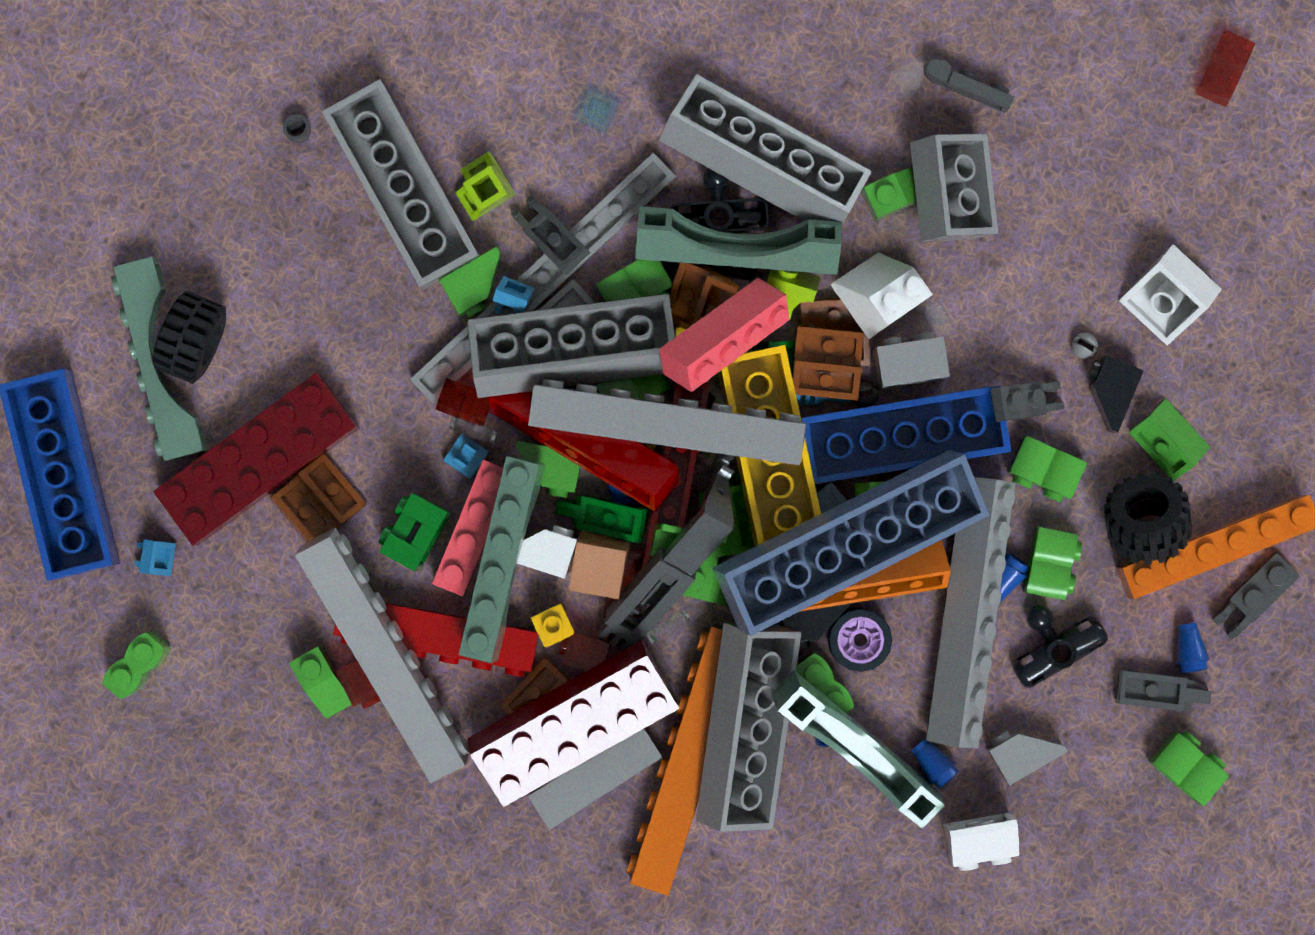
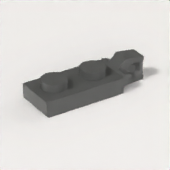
M1119 670L1115 703L1184 711L1191 710L1192 702L1210 704L1212 691L1194 688L1195 680H1189L1186 677Z

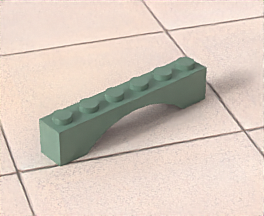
M639 206L635 259L837 275L842 246V222L807 219L793 227L776 232L733 234L701 226L685 218L674 209Z
M148 257L114 266L115 276H111L112 286L117 296L121 295L124 308H120V316L124 327H129L132 340L128 341L129 351L133 360L138 359L141 372H138L136 376L141 392L146 391L149 404L145 405V411L149 423L155 424L157 437H154L153 441L157 455L163 456L164 461L170 462L208 452L200 419L186 410L173 396L163 379L161 371L154 368L153 365L155 323L159 306L166 293L158 259Z
M506 456L459 650V655L488 663H493L499 659L506 630L515 571L527 526L538 497L545 468L543 463L515 456Z
M795 670L771 693L776 708L782 715L802 731L821 740L844 757L868 778L898 810L920 828H923L945 806L934 785H931L929 781Z

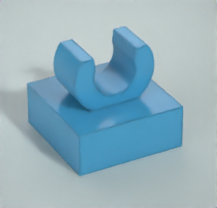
M503 276L492 300L497 302L495 312L500 314L504 305L513 308L514 314L524 312L532 298L535 287Z
M461 433L443 461L469 479H472L481 466L482 461L485 460L490 452Z
M148 539L137 543V548L142 549L141 561H134V565L139 568L140 573L171 576L176 543Z

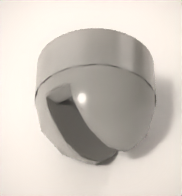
M1081 332L1074 336L1075 338L1071 341V350L1076 357L1088 359L1096 354L1098 341L1093 334ZM1079 339L1094 346L1092 351L1078 344Z

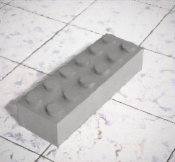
M697 74L671 113L659 139L662 143L803 221L807 219L842 222L843 225L872 172Z
M381 79L321 111L418 286L423 291L440 282L439 279L479 257L477 250Z
M669 294L468 320L473 379L478 398L533 391L534 385H543V379L563 381V387L577 384H591L664 374L659 349L675 338Z
M736 623L723 624L696 821L720 832L773 829L789 719L777 710L771 693L793 670L796 671L801 639L800 631L776 623L750 636L738 629Z

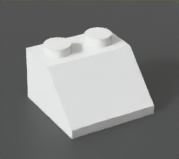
M1173 244L1145 271L1119 299V302L1168 346L1210 307L1222 289Z
M879 252L830 284L868 339L933 295L914 267Z
M554 525L552 531L545 529L523 540L517 564L565 579L569 573V565L578 539L573 538V530Z
M1010 813L943 824L950 864L953 867L958 866L959 871L979 868L978 863L991 861L992 865L1007 864L1012 862L1011 857L1019 856L1017 819Z

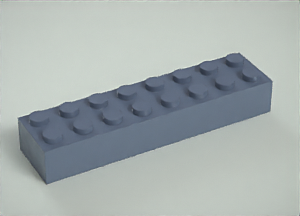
M948 450L712 569L738 629L752 636L990 515L965 454Z

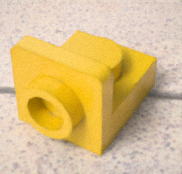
M562 603L531 617L544 647H549L574 634L573 627L567 617L568 614Z

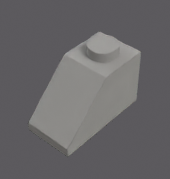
M1007 730L990 739L992 745L986 748L1004 781L1009 786L1068 752L1065 746L1060 743L1018 732L1009 734Z

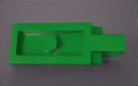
M577 495L576 501L558 500L555 514L572 517V525L576 526V529L639 543L642 542L647 509L589 495Z

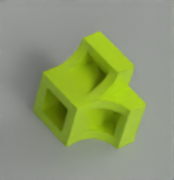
M486 152L460 169L465 182H463L464 186L455 193L472 221L477 220L516 195L491 152Z
M770 269L766 283L786 294L790 319L797 305L803 302H814L820 276L807 272Z

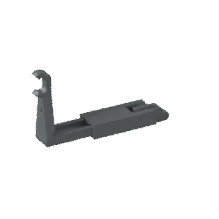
M717 454L712 463L710 483L699 508L700 511L667 549L662 546L621 592L619 599H615L607 608L605 622L599 628L596 635L597 638L604 640L611 633L608 638V644L615 646L623 639L619 645V650L621 651L632 646L636 641L643 640L695 581L696 570L733 530L734 518L729 479L734 471L727 468V466L735 456ZM639 603L641 605L649 604L650 606L638 619L633 617L635 614L638 615L640 613L641 606L638 605Z

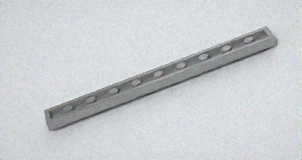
M654 152L570 230L590 252L573 270L565 275L544 254L516 280L535 287L532 298L524 312H532L539 307L639 213V206L646 207L676 179L673 172ZM493 301L475 319L514 314V309L504 305L500 314L495 312L497 302ZM468 326L410 379L432 404H435L472 369Z

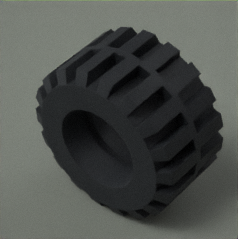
M185 291L180 295L170 308L159 331L153 351L154 368L191 384L200 379L210 365L221 341L226 324L225 306L189 291Z
M1142 473L1137 474V478L1134 479L1131 477L1123 479L1124 484L1122 485L1117 483L1113 487V493H1108L1106 497L1107 504H1104V514L1108 540H1110L1113 550H1118L1119 556L1122 558L1129 556L1130 562L1138 563L1139 560L1144 561V564H1152V561L1155 560L1162 563L1166 561L1168 556L1172 558L1179 554L1178 549H1185L1188 545L1187 539H1190L1192 534L1191 512L1188 495L1186 492H1183V487L1178 482L1173 484L1172 478L1168 476L1162 479L1156 473H1151V476H1145ZM1147 515L1160 517L1150 522L1136 521V519Z

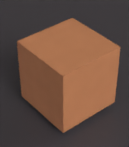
M582 530L576 542L568 572H572L569 591L619 599L624 586L631 542Z

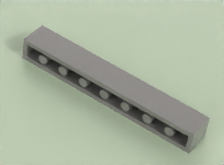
M543 379V385L537 384L533 386L528 426L800 465L802 461L807 423L800 422V415L780 413L779 419L766 417V411L760 409L746 408L745 414L732 412L731 405L712 403V408L707 409L698 407L699 401L678 398V404L665 403V396L644 393V399L630 398L631 391L612 388L610 395L597 393V386L577 384L576 390L563 388V381Z
M974 477L990 516L955 533L926 741L959 748L978 749L979 740L982 736L983 711L987 701L988 675L992 666L991 653L993 640L996 636L997 610L1001 601L1002 573L1006 566L1005 553L1007 540L1010 536L1009 525L1011 510L1015 501V483Z
M333 528L301 545L295 557L429 782L433 783L466 766L469 757L468 742L462 734H457L452 725L453 718L446 706L441 707L435 697L437 692L434 684L429 678L425 679L419 670L420 662L417 655L412 649L408 650L403 643V633L399 625L395 621H390L385 612L386 604L382 596L378 592L374 593L368 583L369 575L361 563L357 564L351 555L352 547L345 535H340L336 528Z

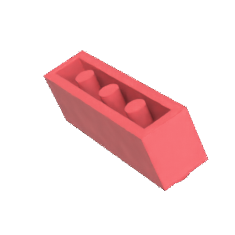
M759 278L755 279L659 349L664 375L690 392L694 391L790 320L786 294Z
M486 460L482 461L432 582L433 585L462 597L466 596L483 555L503 467Z

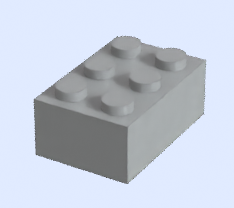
M987 134L932 135L910 142L921 242L975 240L999 234Z

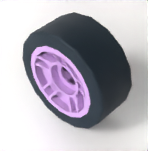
M855 608L843 612L831 625L828 634V644L831 654L839 664L848 670L864 672L875 669L885 661L891 651L892 635L890 627L883 617L872 610ZM859 633L864 634L867 640L866 644L857 646L854 643V637Z

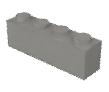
M646 728L533 790L529 793L528 798L548 829L551 830L661 759L663 754Z

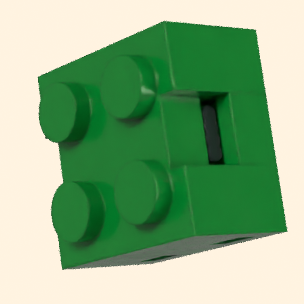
M411 493L410 497H402L394 512L399 515L397 522L394 526H386L378 543L382 545L379 551L381 554L416 572L420 571L452 512L418 493Z

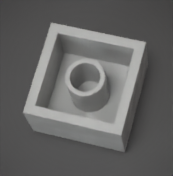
M934 332L914 335V337H911V342L902 343L901 337L883 339L881 342H878L879 347L872 350L878 390L940 381L950 377L944 336L935 338Z

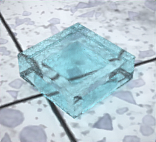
M589 89L576 121L607 134L620 103Z

